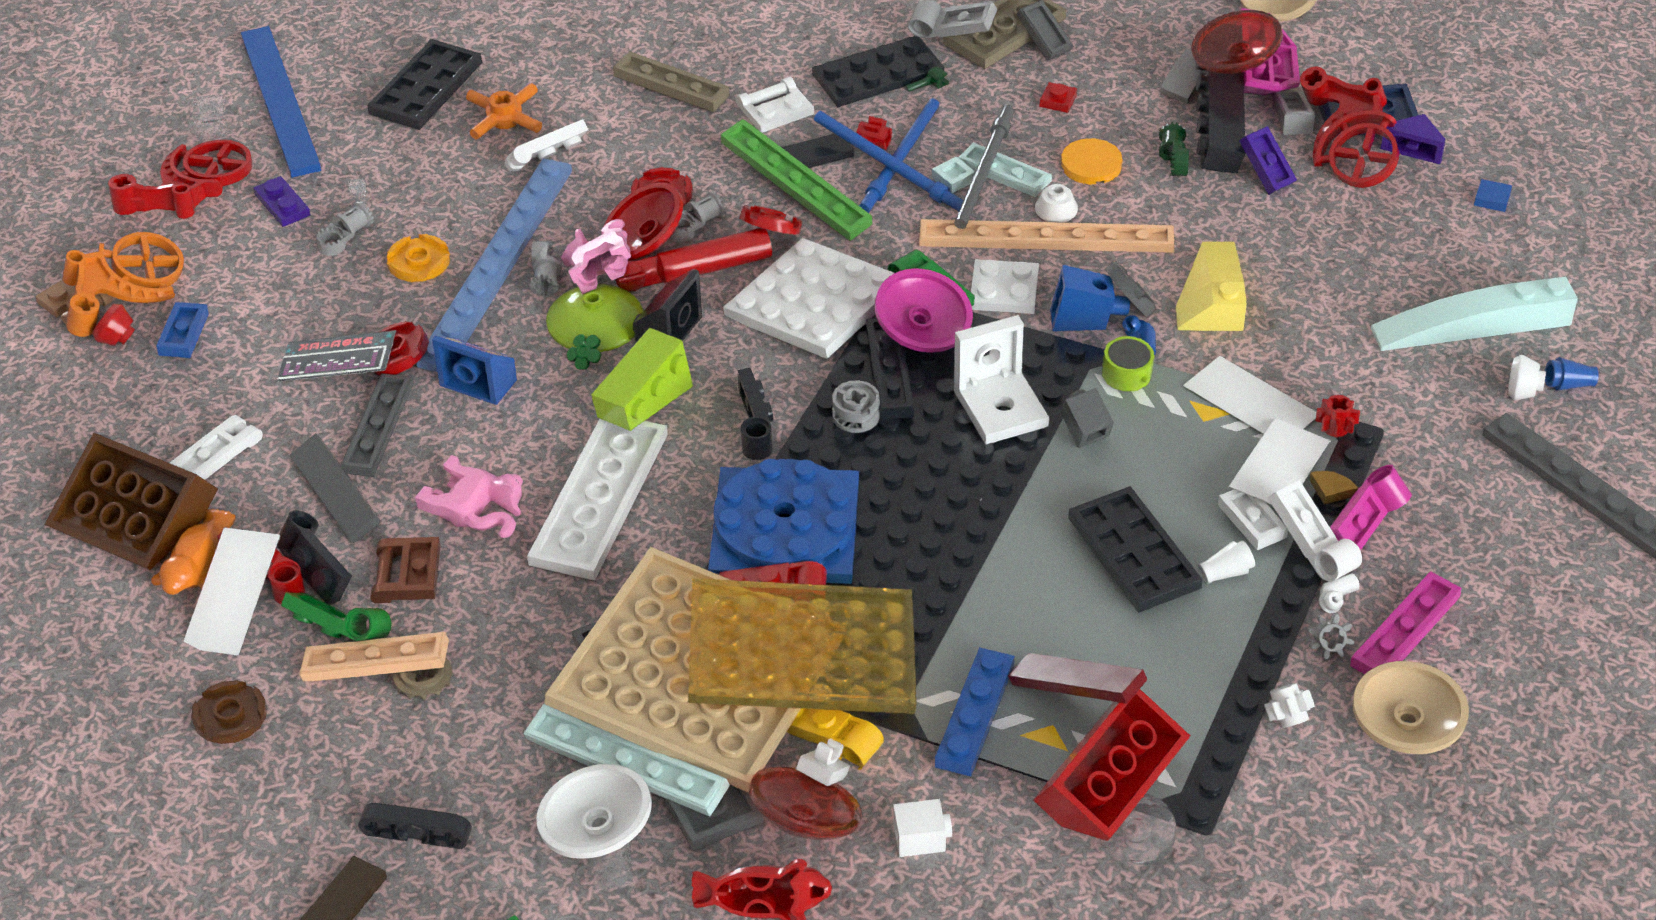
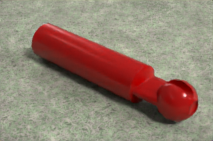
M757 228L660 252L656 256L628 261L626 273L624 276L615 279L619 288L628 292H635L643 287L659 283L667 284L692 269L698 270L699 275L771 258L772 245L766 229Z

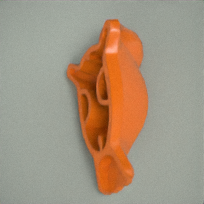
M214 508L208 509L203 517L202 524L188 528L181 535L170 557L160 567V572L152 577V584H162V589L170 595H176L186 588L199 587L202 591L219 543L217 536L224 528H230L234 524L236 516L229 511Z

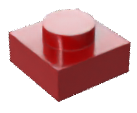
M1049 82L1040 98L1039 107L1068 113L1077 97V88Z

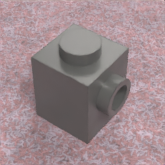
M1097 388L1086 392L1084 389L1077 390L1065 399L1061 415L1078 448L1109 437L1114 422Z

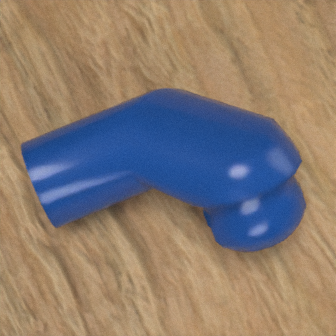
M1129 315L1124 318L1122 327L1125 330V334L1147 342L1155 355L1156 332L1153 326L1140 320L1136 315Z

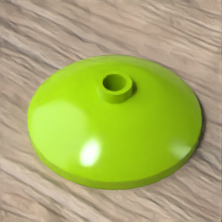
M598 284L596 289L582 294L579 287H576L561 295L550 306L546 317L547 329L551 337L565 348H576L573 340L579 334H583L587 338L590 335H596L600 339V346L596 348L600 352L610 351L625 345L635 337V332H633L632 328L633 322L638 314H642L643 308L633 294L617 286Z

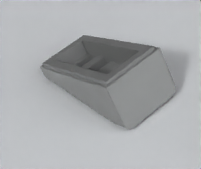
M1285 90L1272 94L1284 135L1313 133L1315 113L1301 90ZM1297 98L1298 103H1285V101L1289 100L1284 99Z

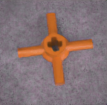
M529 83L515 95L509 91H498L490 97L472 89L469 90L466 95L467 101L486 109L487 116L469 131L471 137L478 140L493 127L509 129L517 124L535 133L540 132L542 122L523 114L521 106L538 92L537 87L533 83Z

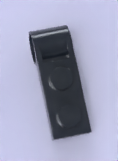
M751 368L737 370L739 394L749 417L741 424L742 453L748 459L762 460L772 453V429L770 422H773V412L770 403H764L763 401L765 395L761 380H755Z
M293 510L288 514L279 533L280 537L276 547L286 558L298 563L302 577L325 603L329 605L335 604L340 601L352 575L315 536L319 526L318 521L304 511Z

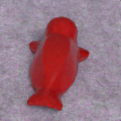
M795 859L785 867L771 865L744 867L733 870L718 878L694 871L692 872L691 880L694 908L717 905L732 914L759 919L806 920L804 912L827 899L832 892L831 882L817 869L807 867V862L803 859Z

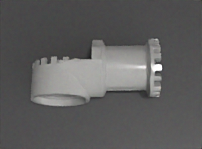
M711 191L705 195V198L696 203L692 201L686 204L678 227H686L687 230H675L670 240L674 242L689 241L695 236V231L704 227L707 221L714 217L719 218L725 215L726 207H723L725 203H721L723 199H719L720 195H717V192Z
M362 201L355 202L351 205V209L344 214H337L332 218L331 224L317 232V247L321 254L333 256L341 253L346 247V242L355 236V232L364 226L368 227L374 223L373 213L368 212L369 208H366V204H363ZM329 240H337L336 243H335V242H332V244H330V242H327V241H329Z
M533 241L532 267L535 276L530 280V290L534 294L537 293V296L541 294L543 296L545 294L553 296L554 293L558 292L557 276L561 274L562 265L560 261L550 256V254H553V251H550V249H553L552 241Z

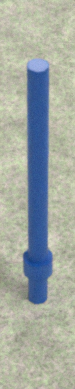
M934 98L929 99L892 156L902 162L904 161L940 105L938 100ZM885 166L877 179L871 181L866 188L865 197L859 206L869 213L876 201L882 200L887 192L886 186L896 172Z
M822 111L817 112L814 117L815 122L929 193L930 198L939 204L944 202L959 212L963 199L951 193L948 186L940 181L935 183Z

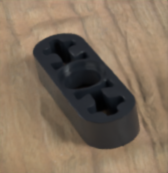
M382 803L367 804L358 823L360 831L366 836L408 841V838L422 840L421 844L456 849L465 848L472 830L471 823L458 814ZM412 825L417 826V827H419V828H421V829L413 828Z

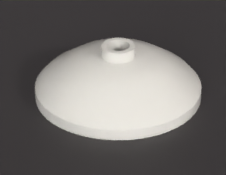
M600 764L579 769L559 780L545 794L537 811L538 831L544 843L551 850L566 857L594 858L612 853L630 842L646 824L652 806L650 791L646 782L638 773L624 766Z

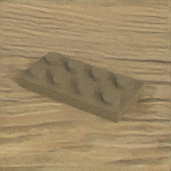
M999 0L994 3L998 10L989 31L943 37V44L983 69H986L1033 40L1016 14L1019 9L1040 0ZM1043 0L1058 24L1066 19L1065 8L1051 0Z

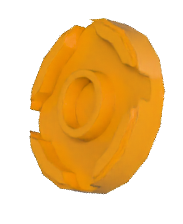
M1096 138L1080 139L1066 146L1061 154V167L1064 169L1066 176L1083 184L1092 185L1104 181V183L1109 182L1117 177L1122 169L1123 159L1120 150L1105 140Z
M418 234L419 238L411 239L410 236L404 237L395 242L387 251V267L390 273L400 280L423 282L433 279L442 274L450 264V253L446 242L428 234Z

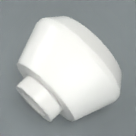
M1053 184L1042 191L1035 204V212L1046 222L1065 223L1076 216L1078 205L1069 188L1061 184Z
M1524 355L1515 357L1511 367L1508 395L1513 400L1535 397L1536 391H1543L1546 371H1540V364Z

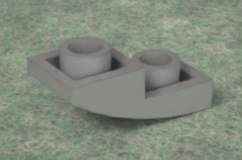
M1188 49L1182 53L1160 88L1161 94L1188 104L1196 90V82L1200 70H1196L1198 53Z

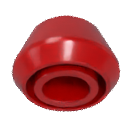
M113 304L92 332L95 341L111 346H116L118 342L125 345L136 330L131 326L134 320L122 304Z

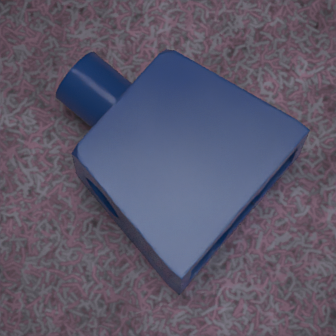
M1062 265L1050 308L1052 331L1106 330L1110 314L1128 315L1130 300L1127 296L1114 294L1113 280L1110 276Z

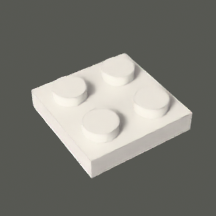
M975 259L971 293L975 295L972 310L1034 314L1039 263Z

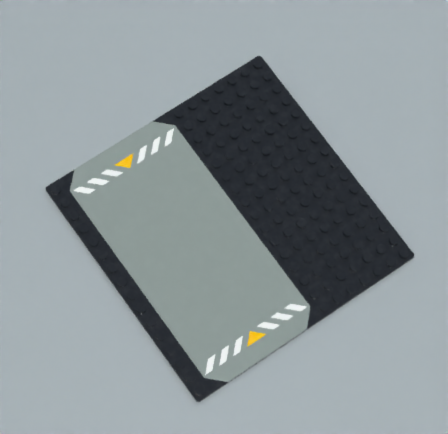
M973 312L970 328L1000 319ZM865 323L854 334L775 458V460H810L829 470L859 471L852 584L826 583L824 604L814 610H805L846 627V636L807 699L847 712L874 725L940 746L979 647L1014 655V668L1028 653L1143 669L1148 680L1140 689L1191 736L1132 811L1207 836L1212 834L1266 710L1264 704L1270 701V691L1276 687L1322 580L1308 558L1304 556L1289 530L1287 538L1256 550L1218 506L1219 495L1234 490L1229 485L1264 434L1184 387L1183 385L1195 376L1193 374L1154 363L1152 377L1147 386L1138 391L1117 390L1108 385L1102 377L1105 349L1028 327H1023L1022 374L1049 416L1048 427L985 444L954 392L955 347L941 352H921L904 346L914 404V417L879 419L877 425L868 431L861 433L847 432L837 427L833 421L832 394L835 388L848 381L860 380L875 386ZM990 351L986 352L983 356L989 355ZM1097 388L1114 424L1109 437L1078 448L1061 415L1065 399L1071 393L1084 389L1086 392ZM1007 406L997 407L998 410L1002 411L1011 409ZM1314 419L1304 430L1328 439L1330 442L1311 472H1335L1347 477L1360 488L1382 441L1384 430L1377 426L1359 422L1354 425L1352 434L1347 433L1342 437H1332L1322 432V423L1316 422ZM1310 472L1302 485L1329 527H1331L1351 498L1324 504L1309 481ZM1131 486L1200 576L1198 565L1208 560L1232 541L1236 543L1244 541L1248 545L1255 560V567L1250 568L1248 574L1213 581L1209 584L1202 578L1201 589L1138 613L1068 519L1069 509ZM1267 503V505H1268V506L1274 511V513L1280 518V516L1278 515V513H1277V511L1275 510V508L1273 507V505ZM789 514L779 515V517H789V516H791V515H789ZM709 562L705 567L706 570L709 568ZM792 599L781 600L785 603L798 607L793 603ZM1009 679L978 760L1048 782L1113 701L1012 686Z

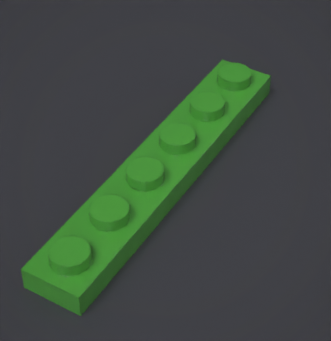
M741 119L720 134L723 145L849 241L872 225V215L746 120Z

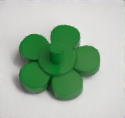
M579 334L573 340L576 348L571 347L567 351L568 360L575 361V367L579 370L588 369L589 361L598 363L602 356L601 352L596 349L600 346V339L596 335H590L587 338L585 335Z

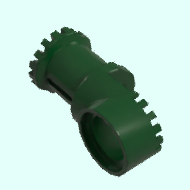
M1173 122L1171 124L1166 123V126H1162V129L1160 128L1159 139L1162 141L1159 146V156L1164 160H1170V163H1172L1170 167L1174 168V170H1171L1170 176H1187L1189 149H1186V145L1183 143L1186 139V129L1182 128V125H1179L1177 122L1176 124H1173Z

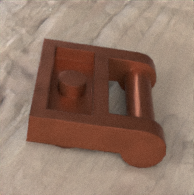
M439 537L385 538L379 540L376 554L379 557L376 584L371 588V601L373 603H390L391 600L435 599L441 549ZM397 555H402L399 582L390 583L393 558H396Z

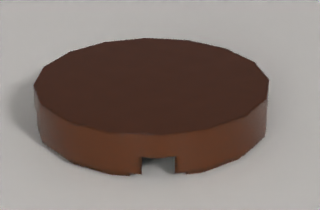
M238 680L224 681L208 687L202 692L203 697L198 702H194L191 713L192 723L201 737L207 741L219 744L236 743L250 737L261 728L266 719L267 704L263 694L257 687L254 686L252 688L247 686L246 682Z

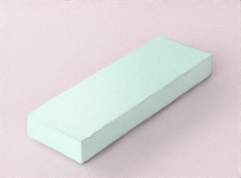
M973 142L958 158L976 172L986 147ZM997 152L987 178L1036 197L1052 181V174Z

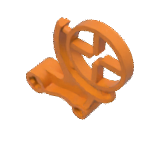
M136 232L119 239L114 245L113 251L104 249V243H100L97 252L84 254L79 250L67 252L62 279L65 284L75 286V294L69 303L66 322L67 330L79 337L92 335L97 325L100 307L98 299L95 298V295L98 293H104L117 299L136 303H154L174 298L175 293L171 285L180 277L184 265V257L179 247L162 235L150 232ZM140 245L141 255H118L120 251L128 246ZM149 245L160 247L171 255H155L152 262L148 261L150 256ZM105 258H111L112 269L107 264ZM143 260L147 261L145 266L146 278L136 276L128 272L124 267H141ZM153 267H177V269L166 277L156 279Z

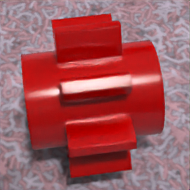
M869 116L868 122L861 121L856 131L857 134L883 150L888 149L892 138V128L886 127L887 120L874 116Z
M1333 395L1328 399H1322L1321 407L1317 408L1315 421L1322 423V432L1332 437H1342L1347 433H1353L1354 425L1359 423L1360 410L1353 409L1354 401L1348 397Z

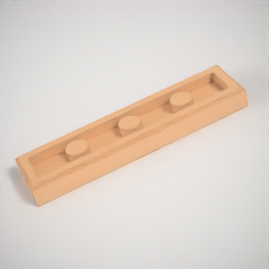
M446 632L309 646L305 649L299 674L303 681H322L444 668L449 639Z

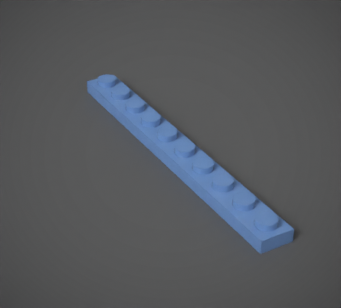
M544 158L541 160L429 338L427 351L420 361L416 363L417 368L437 372L432 343L435 335L459 339L464 342L469 340L572 172L571 164Z

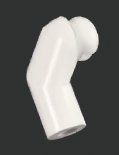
M1351 573L1322 585L1318 600L1322 610L1327 613L1338 612L1344 602L1343 595L1359 590V581L1355 574Z

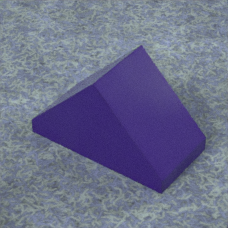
M1425 114L1398 120L1394 127L1386 128L1395 137L1399 154L1441 164L1446 139ZM1382 136L1380 149L1392 152V144Z

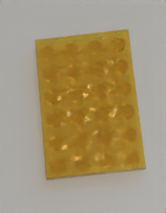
M692 578L688 703L915 714L917 701L912 590Z

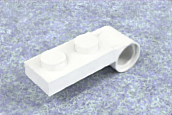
M1300 480L1276 491L1268 497L1304 556L1308 558L1317 574L1323 580L1328 582L1334 581L1361 565L1362 554L1359 547L1350 539L1337 540Z

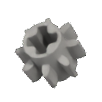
M1333 613L1331 620H1325L1322 616L1317 615L1319 624L1316 628H1307V631L1314 635L1315 638L1309 644V647L1311 649L1323 647L1321 653L1324 659H1328L1330 652H1336L1341 657H1344L1342 648L1346 644H1354V641L1347 637L1346 631L1352 628V625L1350 623L1338 625L1340 618L1337 613ZM1333 627V631L1338 634L1337 640H1330L1328 645V641L1322 638L1324 632H1331Z

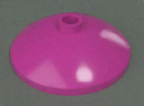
M906 269L896 272L881 284L875 298V313L883 330L899 344L916 351L941 352L955 347V332L969 329L973 320L971 303L962 288L950 278L931 270Z

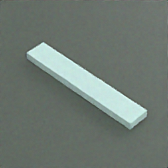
M545 704L542 705L523 733L526 739L587 766L614 764L627 767L644 779L650 792L709 817L730 786L724 777L680 759L651 751Z

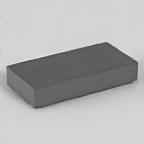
M1043 0L1023 7L1017 12L1016 15L1046 60L1049 61L1074 47Z

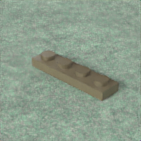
M631 51L613 66L614 77L711 112H715L730 96L729 86Z

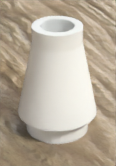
M1232 541L1208 560L1199 564L1198 568L1204 581L1209 584L1213 581L1248 574L1249 569L1255 567V560L1250 548L1244 541L1238 543Z

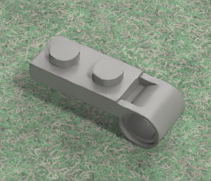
M919 0L908 23V29L912 34L920 38L989 31L998 9L993 1L942 8L934 0Z

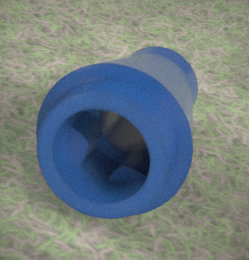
M1561 357L1549 360L1545 367V383L1548 387H1555L1556 391L1585 386L1595 387L1599 378L1597 367L1587 366Z

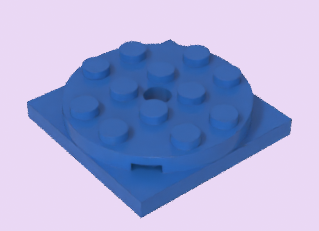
M766 459L748 468L720 467L718 492L714 504V526L708 571L719 575L723 571L782 563L791 564L814 561L826 568V583L852 584L859 471L829 470L810 460ZM782 514L791 515L789 517H779Z

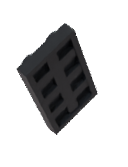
M913 36L812 67V75L838 108L919 81L927 77L932 67H940L943 70L945 67L920 37Z
M430 39L367 104L368 113L420 130L482 64L481 53Z
M1131 486L1069 509L1068 519L1138 613L1202 588L1201 576Z

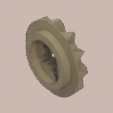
M445 658L444 668L429 669L430 678L424 677L419 682L417 681L416 674L422 675L428 669L393 673V680L398 693H406L409 699L420 696L424 701L427 695L430 694L440 696L443 687H450V678L453 675L450 661Z

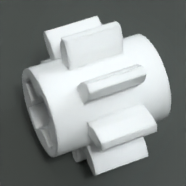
M1293 683L1270 691L1272 700L1264 704L1270 721L1280 720L1282 728H1286L1309 720L1307 711L1315 707L1309 689L1299 691L1297 683Z

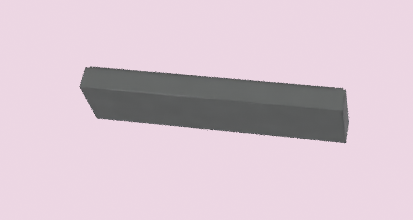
M381 373L341 463L347 474L375 476L413 387V377Z
M316 433L290 454V457L353 543L362 539L382 522L327 445Z

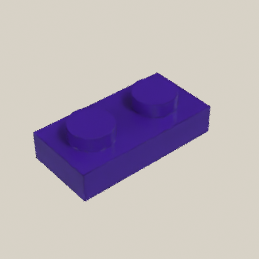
M1268 126L1239 140L1268 195L1297 181Z
M282 176L253 187L255 196L282 227L311 215L309 207Z

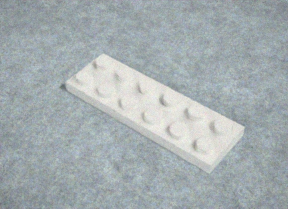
M599 419L527 555L529 566L595 581L668 435L666 425L644 421L629 431Z

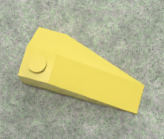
M1202 242L1176 304L1177 330L1243 331L1247 303L1244 279L1235 242Z

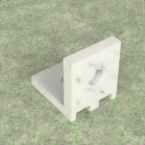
M1019 315L955 332L954 392L985 444L1042 429L1049 425V416L1022 374L1024 323ZM990 351L989 355L983 356L986 352ZM1007 406L1011 409L1002 411L998 410L997 407Z

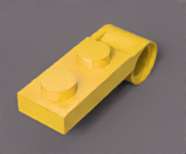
M809 699L805 701L787 730L793 736L819 744V742L827 744L830 738L843 744L839 760L844 758L859 766L858 770H861L884 743L881 731L871 722Z

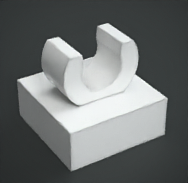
M830 738L827 744L819 742L816 750L801 755L796 770L829 786L842 781L846 777L850 765L839 760L843 744Z

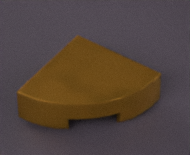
M1314 471L1310 474L1309 481L1324 504L1352 498L1358 490V487L1350 479L1341 474L1330 471Z

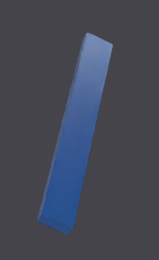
M265 26L241 32L242 41L291 178L321 171L318 156L270 27Z

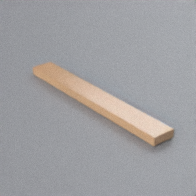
M921 219L919 246L1174 253V226L969 220L966 228L959 229L954 224L955 220Z

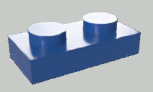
M175 302L156 345L159 356L191 358L209 315L207 304Z

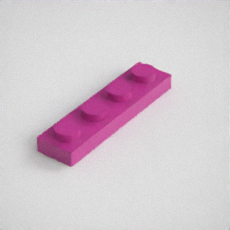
M1430 571L1353 654L1350 666L1366 674L1379 665L1403 661L1460 598L1462 588Z

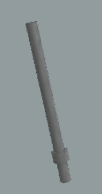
M1010 105L1003 106L999 117L994 120L991 126V137L954 222L955 226L959 229L966 228L1000 144L1008 136L1011 128L1010 120L1014 113V108Z

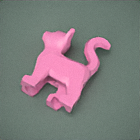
M622 219L608 222L602 228V235L590 242L587 241L580 228L576 229L575 239L567 245L561 256L564 265L571 267L568 272L573 283L578 285L582 294L597 288V276L607 273L612 281L624 276L626 273L628 258L631 257L627 244V233L622 229L625 226V222Z
M451 455L443 464L444 469L451 475L447 486L451 488L450 492L443 494L441 490L435 489L433 491L431 487L424 486L415 497L418 509L438 515L450 521L456 527H470L474 530L484 531L495 526H502L499 536L501 538H508L513 534L516 527V522L512 516L505 512H493L482 517L479 516L491 501H494L513 515L519 516L521 511L517 504L522 497L521 486L523 480L517 474H505L497 477L484 469L461 466L458 457Z

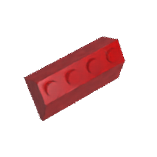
M1139 689L1127 704L1112 702L1033 801L1061 827L1108 841L1191 735Z

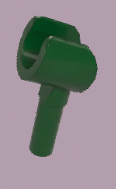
M932 67L927 77L906 85L908 92L931 84L938 89L949 84V81L944 78L948 73L940 67Z

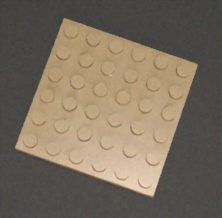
M650 547L546 692L545 705L651 751L680 759L724 777L730 785L749 793L845 639L847 628Z

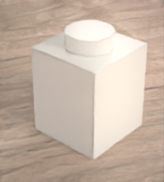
M940 799L893 804V826L899 857L946 851V838L952 837V825L950 815L942 813Z

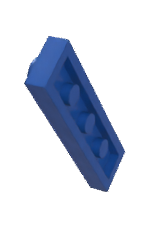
M979 647L935 756V768L972 776L1009 681L1008 675L1014 668V655Z

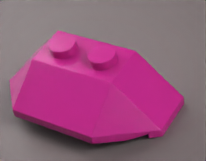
M1241 8L1237 26L1243 27L1244 93L1265 96L1298 88L1300 76L1297 46L1281 27L1274 23L1275 19L1270 13Z

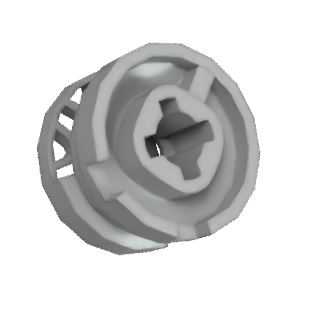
M857 380L842 383L835 388L832 394L833 421L837 427L847 432L861 433L877 425L880 419L879 392L875 386L868 382Z

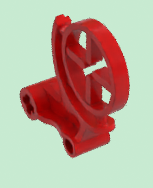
M1321 67L1307 68L1300 76V83L1307 101L1315 106L1324 105L1328 101L1340 104L1338 110L1324 122L1316 136L1313 147L1314 166H1323V163L1330 162L1332 171L1339 180L1358 188L1375 186L1386 180L1398 164L1399 149L1395 137L1386 129L1387 127H1394L1397 121L1390 114L1383 112L1387 98L1381 81L1378 78H1369L1363 85L1346 83L1337 77L1327 75L1326 71ZM1366 133L1362 148L1364 153L1368 155L1371 162L1387 164L1380 172L1362 178L1366 163L1364 158L1360 157L1359 151L1357 149L1341 147L1350 138ZM1376 134L1389 140L1392 144V154L1370 151ZM1335 138L1330 147L1329 155H1324L1328 145ZM1336 157L1357 160L1352 177L1339 171L1336 167Z
M232 140L207 141L194 146L190 150L186 149V145L181 144L163 161L160 169L162 180L160 186L137 184L136 178L129 174H120L112 177L108 181L113 210L120 215H129L136 211L146 212L163 209L176 211V216L181 219L192 217L195 213L194 209L206 197L220 196L223 186L234 184L244 179L251 172V153L245 145ZM219 150L217 153L218 164L222 165L223 170L231 171L217 174L219 172L217 162H213V157L202 155ZM231 151H235L243 155L246 160L227 159ZM183 159L184 171L179 172L177 167ZM190 166L205 167L208 169L205 172V174H202L192 170Z

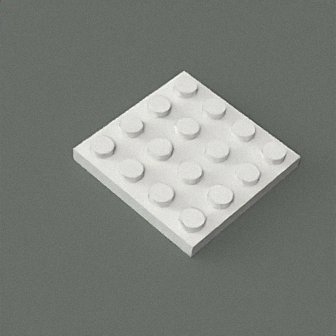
M802 238L723 307L724 315L745 326L827 359L866 323V319H871L876 314L875 298L879 287L894 273Z

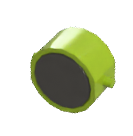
M1121 336L1108 342L1103 356V379L1108 385L1121 391H1138L1147 386L1152 377L1154 364L1153 349L1144 340L1132 336Z

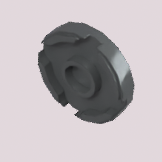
M1112 261L1105 268L1115 284L1145 316H1150L1156 310L1154 301L1141 285L1128 275L1127 270L1119 262Z

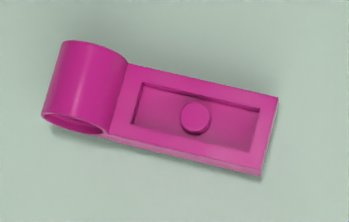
M1385 465L1378 468L1358 488L1330 527L1338 541L1350 539L1361 551L1386 514L1399 509L1410 500L1412 493L1393 465Z

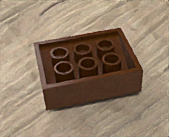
M93 433L44 525L151 570L174 548L181 535L188 528L197 525L203 519L218 488L193 472Z

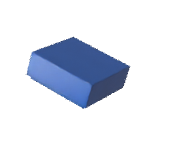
M1481 179L1474 206L1505 212L1512 185Z

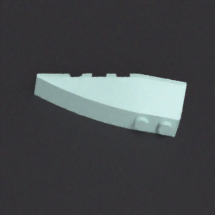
M1566 277L1503 284L1461 293L1404 311L1373 324L1371 330L1380 350L1385 351L1570 326L1578 298Z

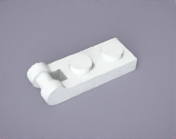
M582 119L516 147L505 159L506 168L509 171H519L535 157H539L540 160L546 159L556 153L555 149L564 145L567 150L582 142L581 137L588 131L584 120Z
M233 415L172 460L170 464L193 472L203 479H207L248 446L251 448L262 440V431L253 425L247 426L245 420L237 415Z

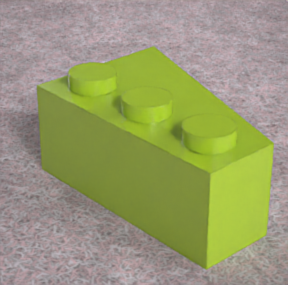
M649 328L591 394L597 418L631 431L692 388L693 383L683 341Z

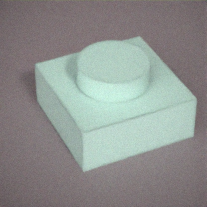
M954 157L932 168V179L948 186L951 193L970 185L975 171L958 157Z

